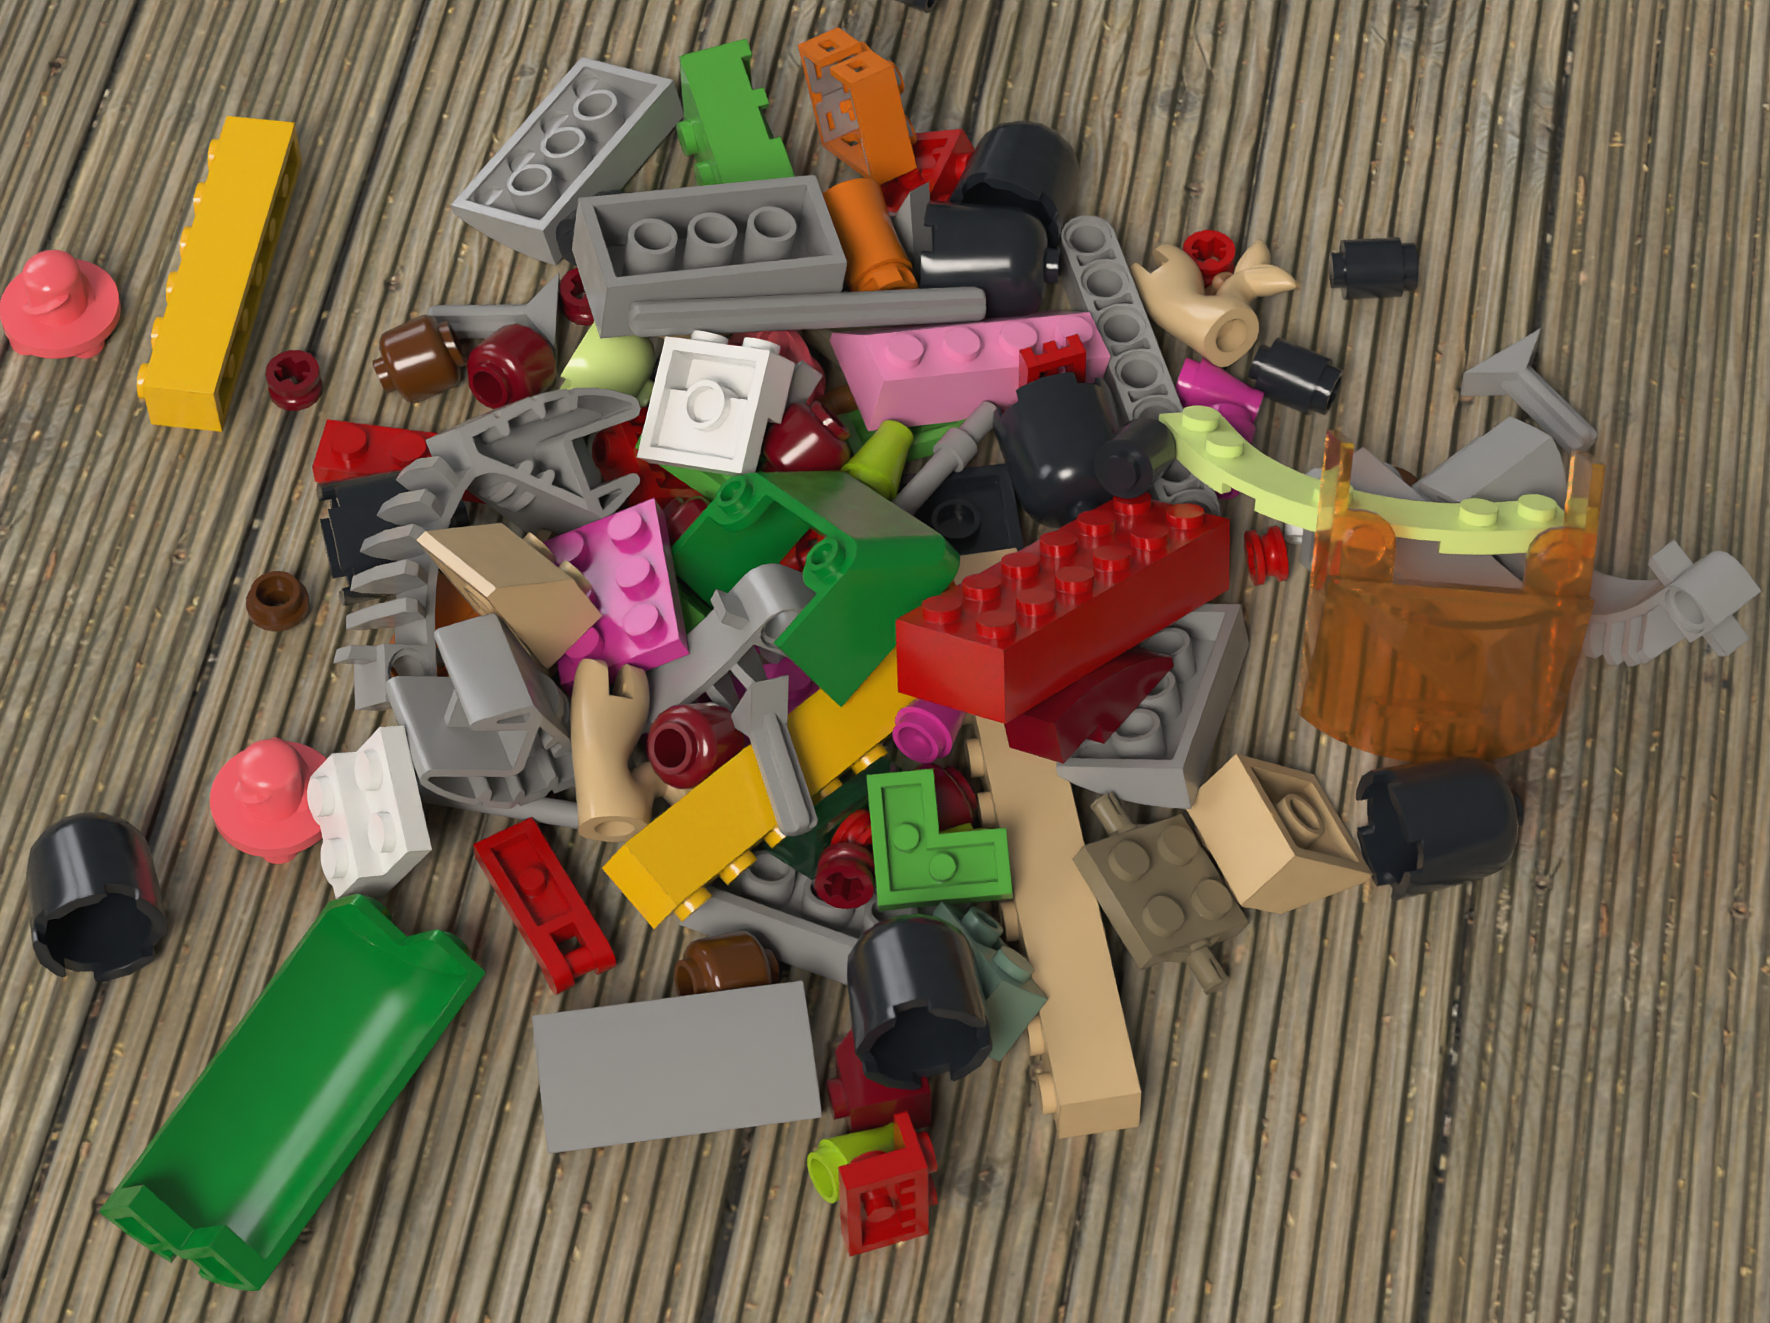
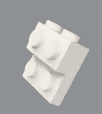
M694 330L690 339L665 336L637 457L649 463L731 476L755 473L767 422L781 424L795 363L779 355L781 346L762 339L746 337L741 347L727 345L728 339L726 337L705 331Z
M404 725L379 727L357 752L331 754L310 777L307 789L308 805L314 820L320 825L323 838L321 865L327 881L333 886L336 899L353 894H361L368 897L385 896L432 850Z

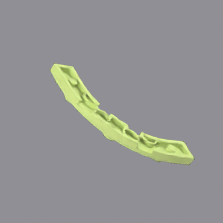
M1196 405L1188 406L1180 413L1159 414V421L1164 423L1174 436L1176 459L1195 477L1220 494L1231 492L1232 487L1256 499L1254 511L1299 528L1348 541L1392 548L1393 543L1397 541L1398 537L1438 541V552L1442 554L1492 555L1576 549L1579 525L1557 505L1555 500L1544 495L1526 494L1520 496L1518 501L1491 502L1485 499L1469 498L1462 500L1460 503H1438L1370 494L1354 490L1350 484L1343 481L1313 478L1275 461L1247 442L1213 408Z

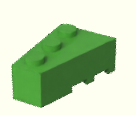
M747 38L679 56L684 121L677 122L676 129L684 155H694L697 163L694 164V173L697 185L705 186L795 177L781 136L774 138L762 109L769 108V101L764 87L752 89L750 65L752 52Z

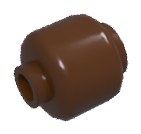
M429 315L418 316L384 332L379 339V349L382 357L372 361L377 377L386 393L389 394L398 390L403 399L414 404L458 385L461 380L460 367L467 364L463 347L449 321L446 320L439 323L437 319Z
M738 930L691 941L683 953V959L677 961L674 969V983L678 997L778 984L779 968L774 953L769 948H763L758 939L746 930Z

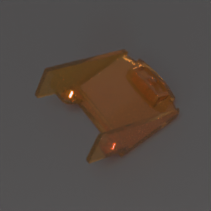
M1327 430L1296 711L1320 731L1356 749L1377 756L1415 763L1453 756H1473L1483 761L1517 754L1555 737L1595 604V600L1590 597L1605 464L1586 451H1572L1563 526L1550 527L1540 532L1530 543L1525 559L1522 589L1393 578L1396 537L1389 522L1378 513L1363 509L1347 508L1354 443L1341 431Z

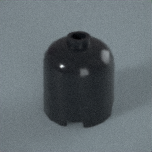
M1027 120L1002 123L988 131L981 138L948 201L1015 206L1028 209L1040 217L1046 227L1049 247L1057 248L1061 240L1062 229L1068 221L1079 190L1080 164L1071 145L1057 131L1048 126Z
M949 201L928 202L924 217V227H932V251L921 252V289L974 286L984 290L986 295V315L984 318L1023 316L1036 313L1045 299L1047 284H1059L1061 250L1060 248L1049 247L1047 229L1040 217L1028 209L1015 206Z
M1074 372L1042 377L1018 388L1016 393L1019 401L1006 411L1002 410L1001 407L996 408L993 413L992 423L995 436L1018 500L1033 520L1041 525L1059 529L1076 520L1080 513L1094 510L1113 499L1114 495L1104 489L1098 481L1094 470V459L1098 449L1121 428L1111 389L1103 378H1095V382L1092 384L1077 383Z
M403 469L317 483V499L319 501L330 499L331 509H328L329 518L320 519L332 578L345 577L348 587H344L339 591V600L343 606L393 595L359 593L350 591L353 576L375 566L396 562L395 560L371 557L361 553L360 550L365 539L384 530L400 527V525L385 521L376 515L383 503L399 493L410 492V490L396 481ZM463 499L460 500L448 529L470 526Z
M1453 756L1370 770L1361 776L1356 790L1357 801L1367 799L1368 825L1357 828V836L1363 858L1373 874L1371 877L1377 887L1390 884L1392 887L1391 898L1394 901L1480 880L1500 871L1511 860L1518 839V828L1521 827L1524 820L1523 805L1518 793L1514 789L1509 788L1505 779L1492 764L1473 756Z
M83 812L64 817L47 827L30 848L26 880L33 949L41 965L56 976L65 977L66 969L76 972H93L96 982H105L130 975L154 960V946L163 936L167 935L168 924L154 860L142 832L121 817L104 812Z
M907 914L879 922L861 935L848 955L847 986L854 1049L856 1056L862 1062L864 1075L885 1087L916 1090L921 1088L920 1077L936 1076L949 1071L951 1081H957L982 1066L992 1051L991 1022L975 954L961 930L937 916Z

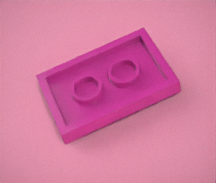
M655 498L542 542L556 557V561L553 564L559 567L566 560L590 582L593 588L586 596L602 615L557 660L560 684L570 699L572 698L576 669L582 659H600L605 661L608 667L609 685L615 683L618 672L625 664L647 671L690 654L665 514Z

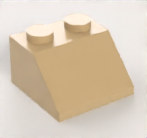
M502 523L425 531L416 540L479 616L497 613L530 657L546 670L602 616L586 596L593 588L590 582L566 560L559 567L553 564L556 561L554 554L530 532L521 539Z
M1235 754L1198 789L1192 809H1186L1196 826L1194 828L1196 838L1201 846L1214 857L1224 875L1223 881L1236 902L1244 908H1254L1283 914L1362 884L1373 875L1314 774Z

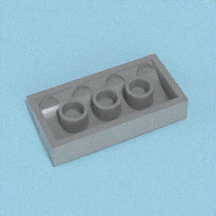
M581 57L451 204L453 213L495 241L524 255L556 266L563 258L556 239V228L564 218L577 209L578 198L592 197L601 191L621 190L676 126V123L683 118L684 111L674 81Z
M1204 604L1137 644V647L1172 656L1173 668L1105 744L1086 739L1064 764L1057 762L1056 770L1058 776L1104 795L1114 792L1116 798L1120 800L1166 808L1192 809L1249 646L1241 604Z
M806 832L798 836H788L773 849L765 840L751 850L758 860L729 885L720 876L706 887L713 897L684 922L679 920V925L709 936L746 930L758 939L763 948H769L774 953L776 960L847 985L848 955L865 931L879 922L899 915L923 914L933 916L937 906L879 911L876 879L874 880L873 896L868 903L859 908L841 909L825 903L817 895L814 885L818 871L819 856L825 848L831 846L832 840ZM975 902L950 905L968 912L971 907H974Z
M803 980L532 1016L548 1154L822 1117Z

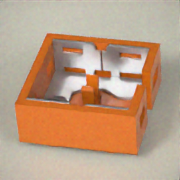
M839 27L798 44L822 146L861 176L875 180L880 185L916 169L917 166L912 145L916 143V134L911 121L903 110L900 94L904 93L905 87L897 66L892 61H886L876 54L865 42H859ZM854 140L858 143L853 146L848 145V143Z

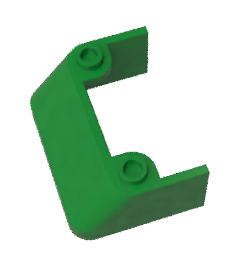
M844 471L760 472L731 477L720 486L715 499L671 547L675 574L710 608L714 609L711 598L716 589L729 593L742 577L752 569L765 564H779L809 529L824 537L825 539L819 541L809 551L803 570L804 583L816 595L775 640L774 644L823 692L842 707L896 646L895 619L921 606L925 599L942 594L959 570L960 555L940 533Z

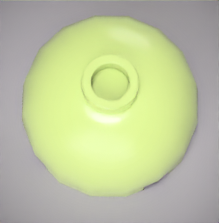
M594 321L561 374L565 381L560 389L601 388L614 390L634 396L639 401L640 407H647L650 403L654 381L650 380L656 362L654 346L649 337H638L636 335L600 339Z

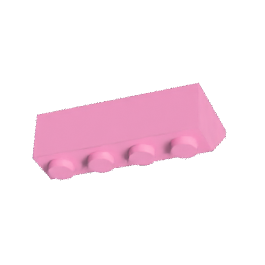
M1049 310L1023 316L984 318L981 321L911 324L833 332L830 338L832 348L868 431L877 430L885 420H894L906 427L960 421L967 419L983 401H988L997 408L1001 407L1002 410L1006 411L1018 402L1016 390L1019 388V350L1031 347L1035 356L1042 354L1043 343L1054 340L1058 349L1065 348L1066 337L1078 334L1086 350L1085 383L1092 384L1095 382V378L1104 377L1111 358L1090 312ZM1065 366L1058 367V374L1065 373ZM1042 372L1039 373V379L1042 378Z

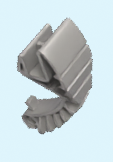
M565 388L545 392L475 416L453 428L426 439L432 457L415 460L405 467L396 479L410 492L399 493L383 503L376 515L385 521L400 525V527L384 530L365 539L360 550L361 553L371 557L395 560L396 562L375 566L352 578L350 591L371 594H396L395 600L371 605L346 615V630L395 627V644L384 643L377 646L349 645L336 650L333 663L354 664L355 710L383 711L392 709L384 688L386 682L391 678L392 667L396 669L399 676L436 677L437 668L446 667L439 648H436L434 638L436 584L439 567L416 540L425 531L448 529L451 518L465 490L475 495L527 533L530 532L533 535H536L540 529L554 531L556 535H560L612 515L639 485L640 477L638 474L631 473L600 483L583 436L636 418L640 413V405L634 396L601 388H573L570 390Z
M1511 416L1484 436H1479L1411 486L1425 500L1438 503H1460L1462 500L1469 498L1485 499L1491 502L1518 501L1520 496L1526 494L1544 495L1555 500L1557 505L1575 521L1561 455L1553 437ZM1579 534L1576 549L1492 554L1494 559L1514 576L1523 578L1531 583L1540 598L1545 601L1540 632L1560 617V638L1563 646L1574 649L1581 645L1585 656L1596 659L1603 654L1607 664L1615 666L1625 661L1627 666H1636L1641 662L1645 664L1684 638L1691 643L1701 636L1704 637L1717 656H1729L1750 639L1732 614L1762 591L1736 558L1728 553L1719 550L1713 551L1693 564L1675 540H1672L1651 557L1648 566L1658 577V579L1628 580L1605 575L1592 569L1584 554Z
M765 564L752 569L743 576L729 593L718 589L715 590L711 598L714 609L687 635L690 654L645 671L649 684L650 703L647 722L642 734L646 732L649 734L652 723L661 712L673 705L699 703L697 698L704 692L708 694L715 704L723 706L733 713L740 700L728 674L729 670L733 672L746 689L753 682L767 680L753 644L787 657L774 642L814 597L812 590L803 581L802 572L780 564ZM497 613L471 618L439 628L434 632L435 641L450 677L396 676L386 682L384 686L398 725H404L411 759L421 786L454 801L471 805L481 802L483 807L512 809L516 804L523 806L546 797L551 790L555 794L575 786L570 731L571 699L546 674L542 673ZM614 685L609 687V695L613 694ZM630 756L628 761L629 770L636 768L632 756Z

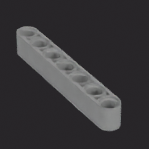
M1082 215L1071 219L1064 225L1061 232V282L1072 311L1090 312L1111 356L1103 379L1111 389L1121 427L1137 418L1159 421V414L1183 412L1181 402L1114 229L1109 222L1093 215ZM1176 457L1170 469L1146 491L1153 500L1173 505L1181 503L1196 504L1204 508V513L1221 517V507L1215 490L1195 477Z

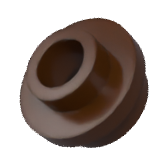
M271 571L259 576L253 582L246 597V609L250 620L257 627L267 631H284L295 627L306 617L310 607L309 596L305 586L293 575L283 571ZM284 603L280 606H273L275 604Z

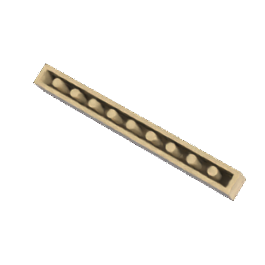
M1017 548L960 556V567L953 579L956 586L962 583L965 577L978 574L1000 562L1003 556L1017 552ZM967 713L962 725L970 724L973 738L964 741L967 769L970 778L981 777L984 792L976 793L980 828H1006L1013 899H1007L1006 902L999 903L1000 922L1004 930L1003 937L1005 942L1016 941L1019 954L1034 968V972L1030 977L1048 999L1024 1030L1029 1056L1041 1055L1044 1073L1036 1074V1089L1041 1114L1054 1115L1058 1139L1139 1127L1141 1089L1098 901L1072 860L1085 844L1071 783L1058 776L1056 761L1009 748L1003 723Z

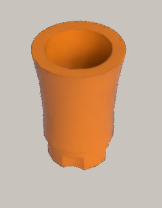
M856 178L841 182L823 192V198L847 260L844 279L850 291L919 289L917 281L912 274V264L900 243L890 219L880 184L872 179Z

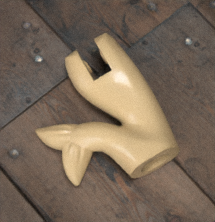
M1262 240L1255 241L1238 261L1234 274L1222 284L1215 296H1206L1204 280L1198 265L1187 253L1172 244L1164 243L1153 249V257L1159 267L1154 272L1149 273L1136 262L1128 266L1147 317L1218 367H1226L1239 360L1251 349L1257 340L1259 321L1250 304L1257 297L1272 296L1297 287L1295 279L1290 273L1278 266L1271 265L1270 251Z
M582 659L578 664L574 677L570 708L571 749L577 799L578 831L580 836L587 839L605 842H627L651 823L652 807L655 799L663 797L672 806L693 790H679L665 784L654 773L650 761L640 764L629 772L628 761L646 725L650 703L649 684L645 671L629 664L623 665L618 672L612 695H609L608 667L603 660Z

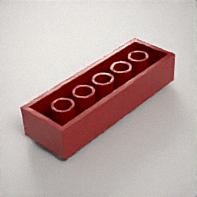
M1147 492L1131 499L1114 496L1112 500L1094 510L1080 513L1076 520L1056 531L1042 534L1038 541L1018 552L1003 556L1001 561L978 574L965 577L962 583L939 596L925 599L921 606L895 619L898 693L1003 724L1010 722L1229 590L1230 519L1204 513V508L1196 504L1181 503L1173 505L1153 500Z

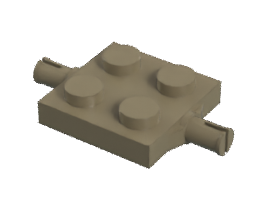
M1114 792L1102 795L1091 804L1090 808L1096 814L1109 837L1084 845L1072 860L1140 970L1162 962L1188 963L1204 989L1205 995H1210L1211 992L1215 993L1229 983L1230 978L1225 974L1210 948L1216 943L1238 936L1250 922L1182 814L1149 825L1135 824L1128 818Z

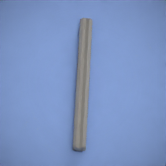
M974 286L638 301L630 305L628 316L630 331L638 337L691 335L694 330L718 334L972 322L984 319L986 315V295L984 290Z

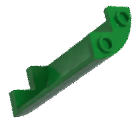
M353 894L329 901L99 1212L127 1235L172 1263L176 1256L191 1260L200 1268L198 1273L203 1279L233 1289L260 1291L486 972L470 958L471 952L468 946L457 936L449 932L434 929L406 936L391 922L392 915L383 904L361 894Z

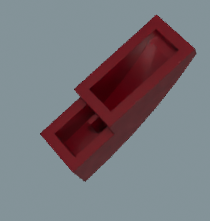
M1137 646L1132 647L1004 724L1009 748L1064 764L1086 739L1105 744L1173 668L1172 656Z

